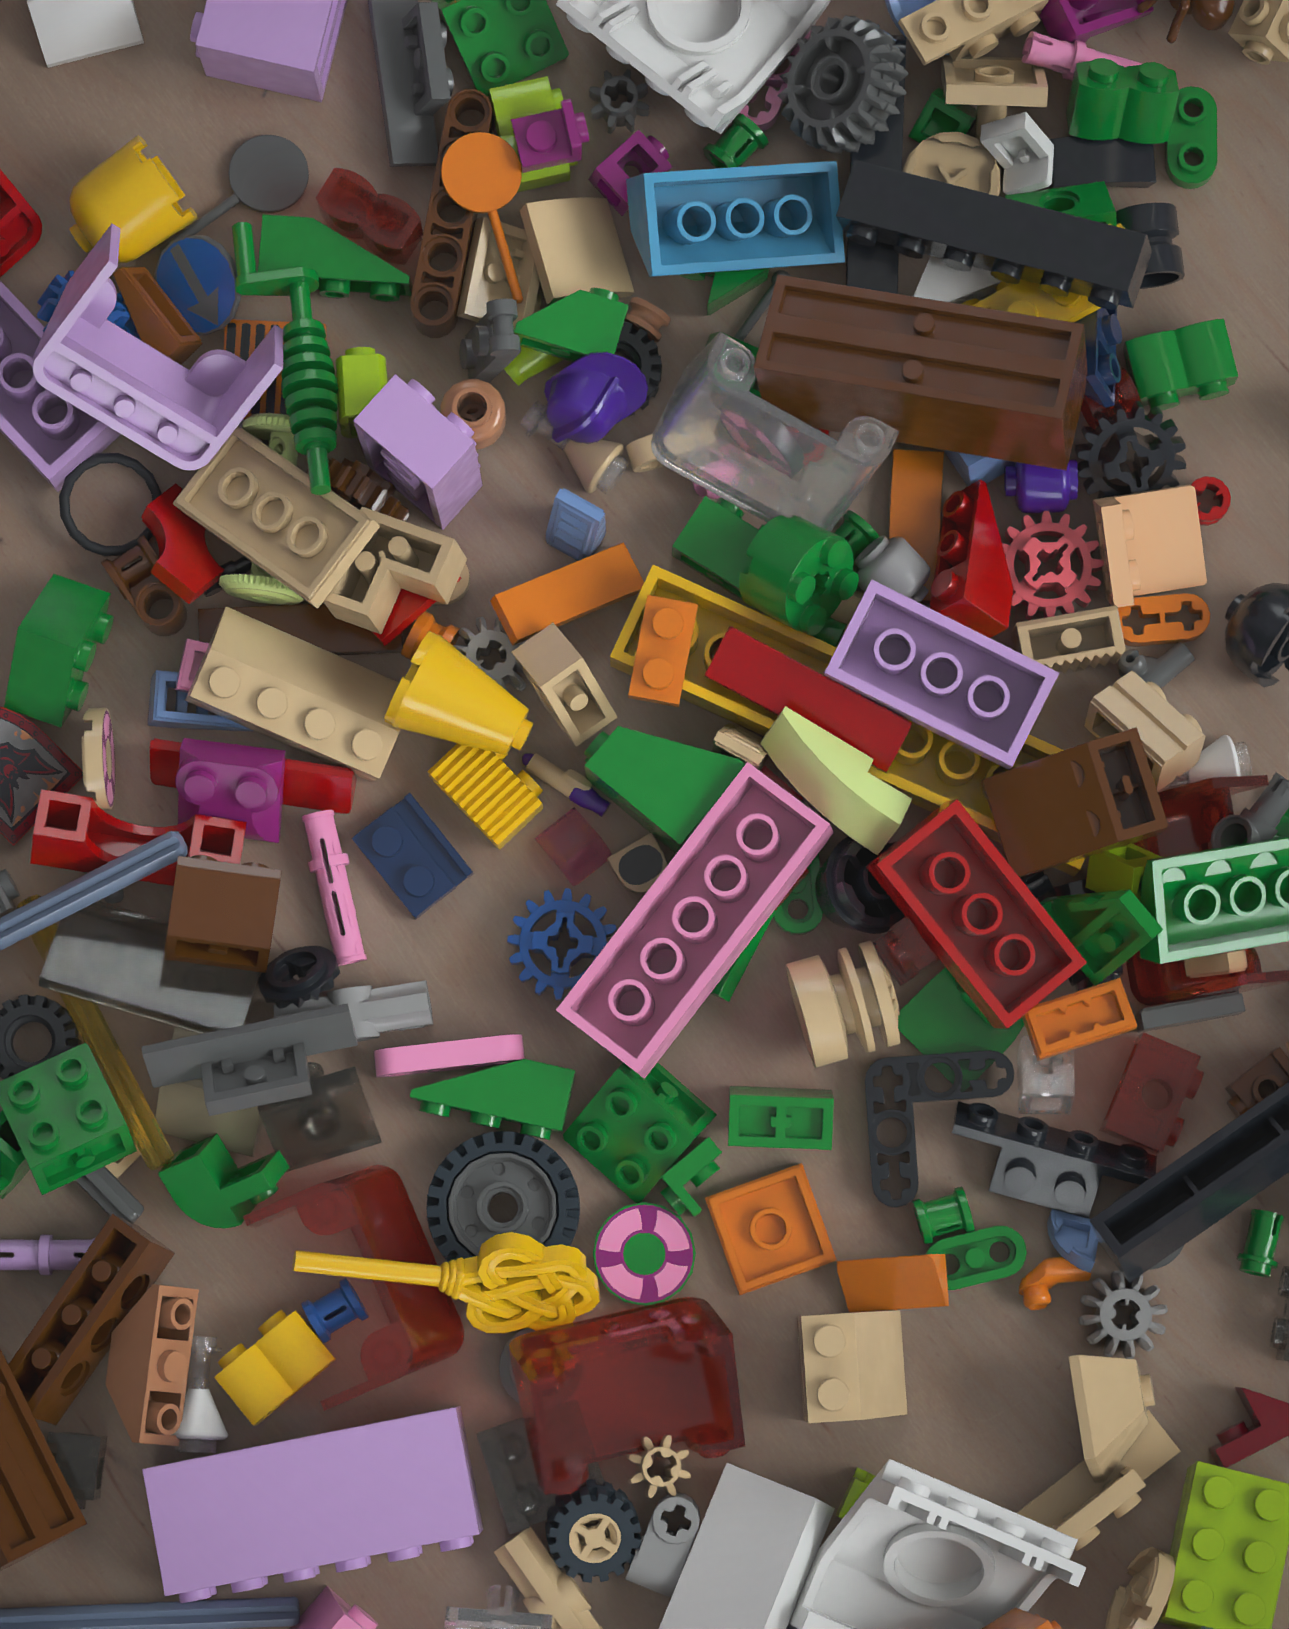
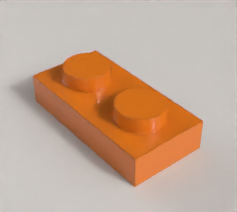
M647 595L628 698L679 708L698 604Z

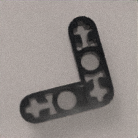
M989 1050L886 1057L870 1065L865 1076L871 1179L874 1194L881 1203L888 1207L896 1208L906 1206L915 1198L918 1192L919 1178L913 1103L985 1099L1002 1096L1010 1089L1014 1080L1013 1065L1007 1056L998 1051ZM970 1060L969 1071H979L985 1068L986 1060H995L997 1068L1006 1070V1078L999 1079L995 1089H987L985 1080H969L973 1090L971 1092H961L963 1075L958 1062ZM945 1063L954 1071L955 1081L948 1091L942 1093L934 1092L925 1084V1072L932 1064ZM892 1067L894 1075L903 1076V1085H898L894 1088L895 1103L905 1100L906 1111L888 1109L875 1114L874 1103L885 1104L882 1087H874L873 1080L876 1077L882 1076V1068ZM887 1118H897L906 1126L907 1137L898 1147H886L878 1140L877 1128ZM905 1152L910 1153L909 1164L899 1161L901 1177L905 1179L910 1178L911 1182L910 1188L902 1190L900 1199H892L890 1191L881 1190V1180L889 1179L890 1169L889 1162L878 1165L877 1155L879 1153L888 1156H896Z

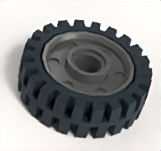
M489 1132L463 1142L453 1149L439 1165L427 1195V1221L435 1245L448 1262L460 1257L465 1259L478 1256L482 1243L494 1235L508 1232L528 1235L545 1247L560 1244L570 1246L579 1224L580 1198L575 1179L569 1167L557 1152L547 1144L518 1132ZM507 1193L516 1199L518 1211L511 1221L499 1223L491 1218L489 1205L495 1196Z

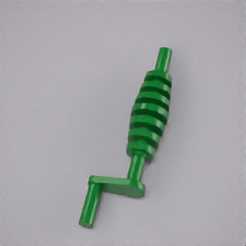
M238 222L232 226L237 275L235 278V291L240 295L290 296L292 321L283 328L282 396L285 399L284 404L287 415L290 417L289 424L294 435L295 449L298 453L307 456L310 491L315 495L327 494L331 491L327 453L333 451L337 446V433L335 431L338 419L336 414L338 410V381L334 375L335 368L330 358L329 345L325 340L324 325L312 317L310 294L319 287L318 273L307 267L257 272L252 225L248 222Z

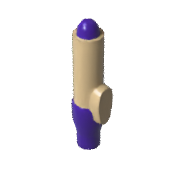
M526 753L522 756V763L526 767L525 770L567 796L570 801L595 812L601 817L608 810L611 803L602 798L591 787V782L577 771L568 769L565 772L537 753Z

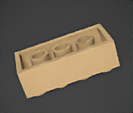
M227 606L224 608L191 688L185 698L187 702L329 764L351 768L355 775L371 782L380 779L400 732L399 728L393 727V725L385 722L384 719L399 682Z

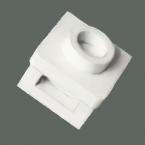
M1027 112L1010 115L981 125L980 142L1004 168L1003 192L1006 195L1033 192L1049 187L1052 184L1054 144Z

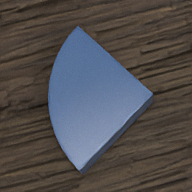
M1051 1209L1047 1229L1054 1248L1075 1267L1091 1273L1095 1263L1099 1240L1089 1221L1090 1219Z

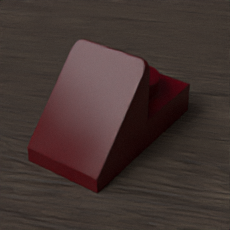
M1235 1387L1254 1425L1247 1428L1245 1422L1240 1421L1216 1434L1220 1443L1208 1448L1216 1465L1227 1468L1289 1436V1403L1246 1388Z

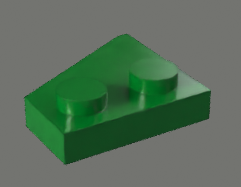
M1130 889L1047 897L1040 902L1087 963L1080 969L1094 986L1102 982L1164 930Z

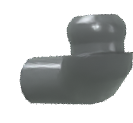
M1178 641L1160 658L1139 655L1138 650L1135 649L1127 650L1118 660V670L1121 677L1133 671L1146 683L1153 682L1162 688L1195 661V658L1190 650Z

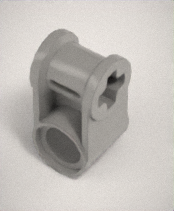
M676 1492V1496H669L667 1494L659 1500L645 1535L641 1536L640 1549L635 1551L625 1580L670 1598L672 1597L699 1526L700 1511L692 1497L685 1493ZM676 1505H682L685 1507L684 1517L691 1520L689 1526L680 1524L677 1531L667 1528L669 1519L662 1516L664 1510L672 1512Z

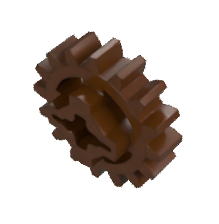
M328 458L331 491L358 510L361 507H365L406 522L410 515L408 513L409 510L401 505L399 499L392 496L396 490L392 483L386 481L370 467L357 460L352 462L344 458L342 463L334 458Z

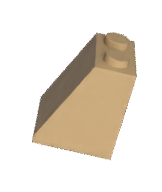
M900 1310L797 1317L803 1419L805 1422L852 1421L907 1415Z

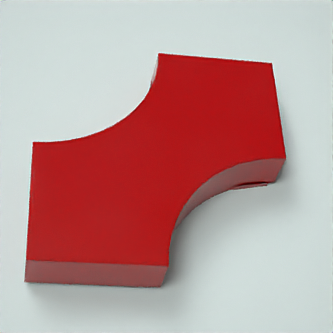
M175 483L146 506L141 518L142 522L155 536L159 547V559L155 562L150 573L185 602L191 604L219 580L224 569L218 565L208 551L205 542L206 528L172 504L183 490Z

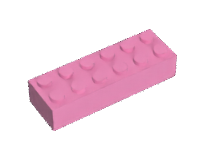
M747 762L561 1002L556 1011L645 1079L834 834L831 824Z

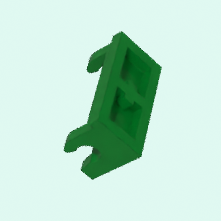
M729 1086L728 1146L832 1150L834 1110L832 1090Z

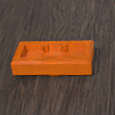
M1120 978L1037 1004L1022 1016L1037 1061L1137 1028L1136 1020Z

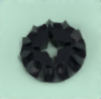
M321 946L298 947L282 953L267 965L266 973H261L258 986L266 1003H275L279 1009L286 1008L292 1003L300 1008L307 1000L313 999L318 1001L321 991H328L334 988L333 979L340 974L336 957L331 950ZM296 975L298 978H301V979H299V980L294 979L293 976Z

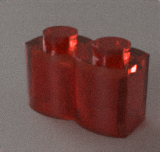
M334 168L316 196L320 214L329 227L343 236L363 239L366 246L375 255L390 263L405 265L423 237L421 219L408 203L392 195L377 194L370 182L353 171Z

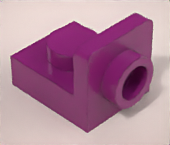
M571 99L560 101V109L511 119L522 173L582 160L581 143L589 142V134L584 113H574Z

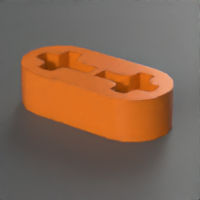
M1183 593L1134 598L1135 605L1118 607L1124 642L1127 646L1141 647L1175 644L1178 641L1181 643L1194 641L1205 632L1210 623L1208 605L1195 594ZM1182 605L1188 606L1191 614H1198L1200 620L1195 621L1191 626V630L1188 631L1184 630L1182 622L1166 623L1165 617L1177 615ZM1131 610H1138L1140 618L1157 619L1156 624L1145 625L1140 635H1134L1132 627L1123 626L1122 621L1128 619Z

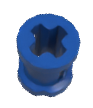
M347 1277L339 1281V1288L315 1302L306 1300L301 1303L307 1318L323 1343L331 1340V1333L358 1318L363 1321L369 1318L362 1301Z

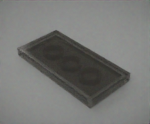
M97 901L60 920L39 977V986L203 1034L245 1024L261 972L165 960L163 958L169 921Z

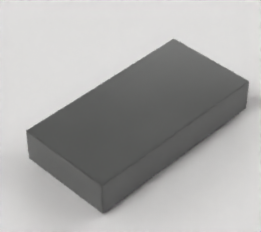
M1237 991L1143 1008L1137 1012L1135 1020L1138 1033L1235 1016L1246 1010L1243 995Z

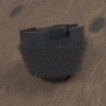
M849 836L837 844L819 869L815 882L818 904L830 921L843 928L869 934H881L894 929L906 918L866 867L895 842H887L878 855Z

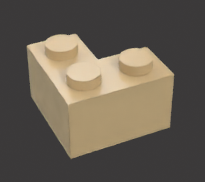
M361 507L360 511L373 519L380 528L323 601L334 617L382 634L401 588L448 605L467 561L456 540Z

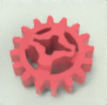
M1044 511L1038 524H1035L1029 515H1025L1021 520L1023 531L1020 532L1016 528L1009 526L1005 532L1007 540L1011 543L1010 545L1002 543L1014 588L1011 610L1017 608L1020 604L1027 607L1025 619L1031 620L1037 611H1042L1044 618L1055 616L1057 610H1060L1063 615L1074 613V606L1072 604L1074 602L1086 608L1091 599L1084 590L1097 591L1100 587L1101 581L1091 575V573L1102 570L1104 566V560L1091 558V554L1098 549L1100 544L1098 540L1085 543L1083 536L1088 528L1085 524L1080 525L1075 530L1069 528V514L1065 513L1059 523H1053L1050 512ZM1049 535L1060 539L1057 542H1040L1036 537ZM1075 551L1081 564L1079 580L1076 578L1077 574L1071 570L1070 558ZM1059 553H1062L1057 562L1058 565L1055 568V573L1050 571L1045 576L1041 575L1034 581L1041 564L1040 561L1046 563L1051 558L1054 559ZM1016 554L1019 556L1018 559L1025 565V576L1020 583L1014 569ZM1054 591L1059 598L1044 599L1035 595L1038 592Z

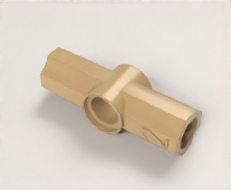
M531 1525L494 1551L499 1563L524 1595L523 1603L541 1629H603L590 1612L592 1607L572 1577L566 1574L565 1569L562 1571L557 1566L552 1555Z

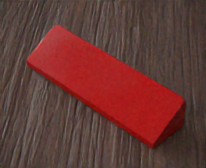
M729 626L705 673V677L778 716L785 706L873 758L871 766L886 774L913 724L907 719L732 626Z
M157 738L150 741V779L153 784L176 788L175 780L179 769L182 742ZM285 758L282 805L321 811L334 810V813L349 814L352 810L357 778L351 768Z

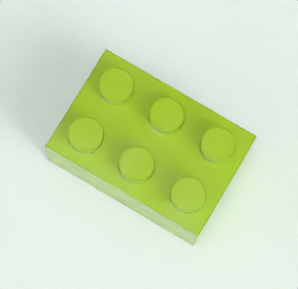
M1200 1461L1187 1468L1169 1554L1174 1557L1175 1562L1174 1581L1167 1603L1157 1622L1184 1629H1272L1289 1545V1483Z

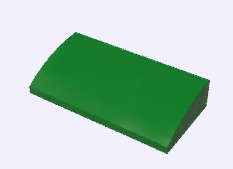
M1289 836L1147 860L1143 874L1140 902L1164 930L1140 949V958L1163 964L1289 941Z

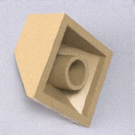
M1087 1355L1069 1356L1084 1460L1094 1483L1105 1482L1149 1423L1146 1407L1155 1405L1151 1375H1141L1135 1359Z

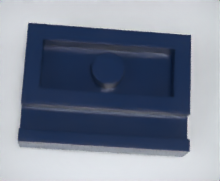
M408 793L403 800L394 807L389 808L352 837L358 848L415 919L423 915L456 889L460 883L474 874L411 793Z

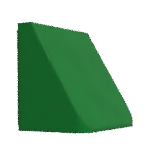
M937 88L931 93L908 137L921 143L923 140L943 132H961L968 135L977 121V109L964 104H945L943 89Z

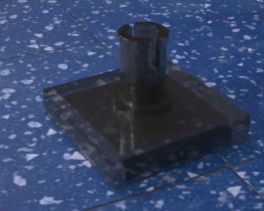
M308 1062L312 1095L257 1106L274 1151L280 1150L290 1166L286 1172L382 1143L376 1120L355 1066L324 1076V1069L320 1064Z

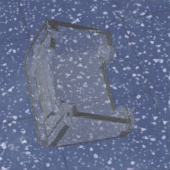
M719 332L683 370L654 430L651 440L653 454L668 469L765 522H769L774 517L780 515L791 518L793 514L831 532L889 455L899 431L878 419L862 416L851 420L841 431L838 440H835L749 392L756 376L754 371L755 358L751 351L743 344Z

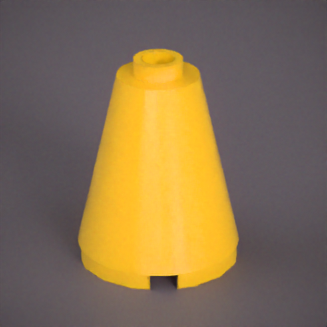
M429 631L411 659L412 665L405 678L402 677L384 717L385 722L393 725L395 728L507 755L511 747L520 751L534 724L526 719L529 709L441 635Z

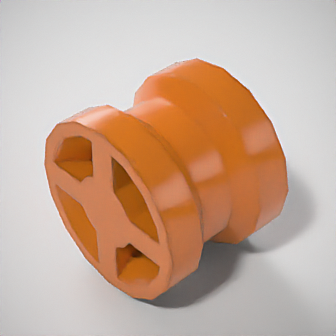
M425 611L417 618L403 645L401 655L411 660L429 631L441 635L451 645H456L460 628L452 624L443 626L435 622L433 614Z

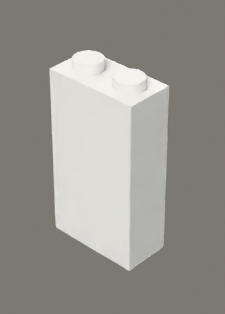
M726 1463L659 1629H786L835 1508L817 1498Z

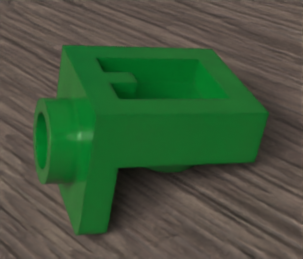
M710 1137L706 1138L661 1176L667 1187L660 1193L679 1216L686 1210L694 1218L702 1212L701 1207L685 1190L684 1186L691 1181L698 1188L720 1169L714 1160L722 1154V1151Z

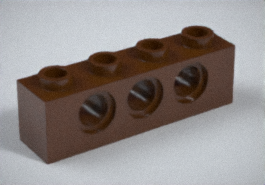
M115 1214L110 1216L8 1364L34 1418L57 1426L110 1349L113 1330L151 1285L156 1282L175 1254L141 1227Z

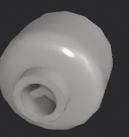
M884 535L878 537L858 555L854 562L858 566L856 571L859 575L858 586L864 592L871 579L918 603L924 599L929 591L924 584L930 575V567L903 537L897 536L887 539Z

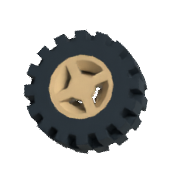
M586 1480V1486L579 1488L576 1482L569 1486V1493L565 1495L563 1492H560L555 1497V1506H549L547 1511L548 1520L545 1522L548 1547L554 1562L559 1568L563 1567L568 1576L575 1578L576 1575H580L582 1582L589 1583L592 1582V1577L599 1576L600 1582L608 1581L609 1573L615 1572L619 1576L625 1572L624 1564L626 1562L631 1564L636 1548L640 1549L641 1528L638 1515L632 1501L628 1500L626 1493L620 1488L616 1491L612 1483L603 1481L602 1486L596 1485L595 1480ZM596 1521H599L596 1526H591L589 1528L584 1525L596 1523Z

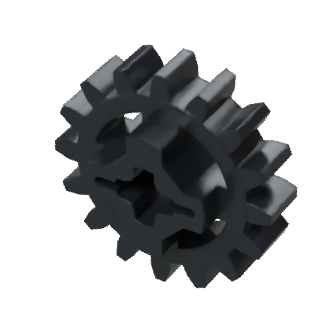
M1140 401L1134 402L1131 412H1125L1121 404L1117 402L1113 408V416L1108 418L1101 411L1095 413L1099 423L1096 429L1089 426L1082 427L1081 431L1088 443L1077 444L1074 450L1077 457L1084 460L1077 464L1079 477L1087 478L1083 486L1089 495L1099 491L1098 499L1162 489L1165 485L1170 487L1179 486L1180 483L1172 472L1173 470L1186 469L1184 458L1176 454L1186 449V445L1181 436H1174L1178 428L1172 419L1162 422L1164 415L1157 406L1146 415ZM1134 427L1147 429L1158 437H1154L1153 434L1143 436L1134 431ZM1112 435L1107 445L1102 447L1104 442ZM1128 441L1133 450L1136 451L1134 453V461L1132 462L1133 472H1131L1128 464L1125 463L1127 460ZM1155 467H1158L1157 471L1150 477ZM1118 478L1127 483V486L1116 485L1108 480Z

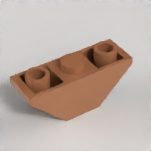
M152 1284L112 1332L105 1385L130 1439L134 1443L179 1446L180 1439L172 1434L177 1432L183 1417L199 1289Z

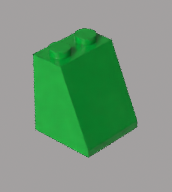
M617 726L610 736L605 731H602L584 752V755L587 757L584 761L586 762L584 765L585 774L591 784L675 854H677L745 766L737 758Z

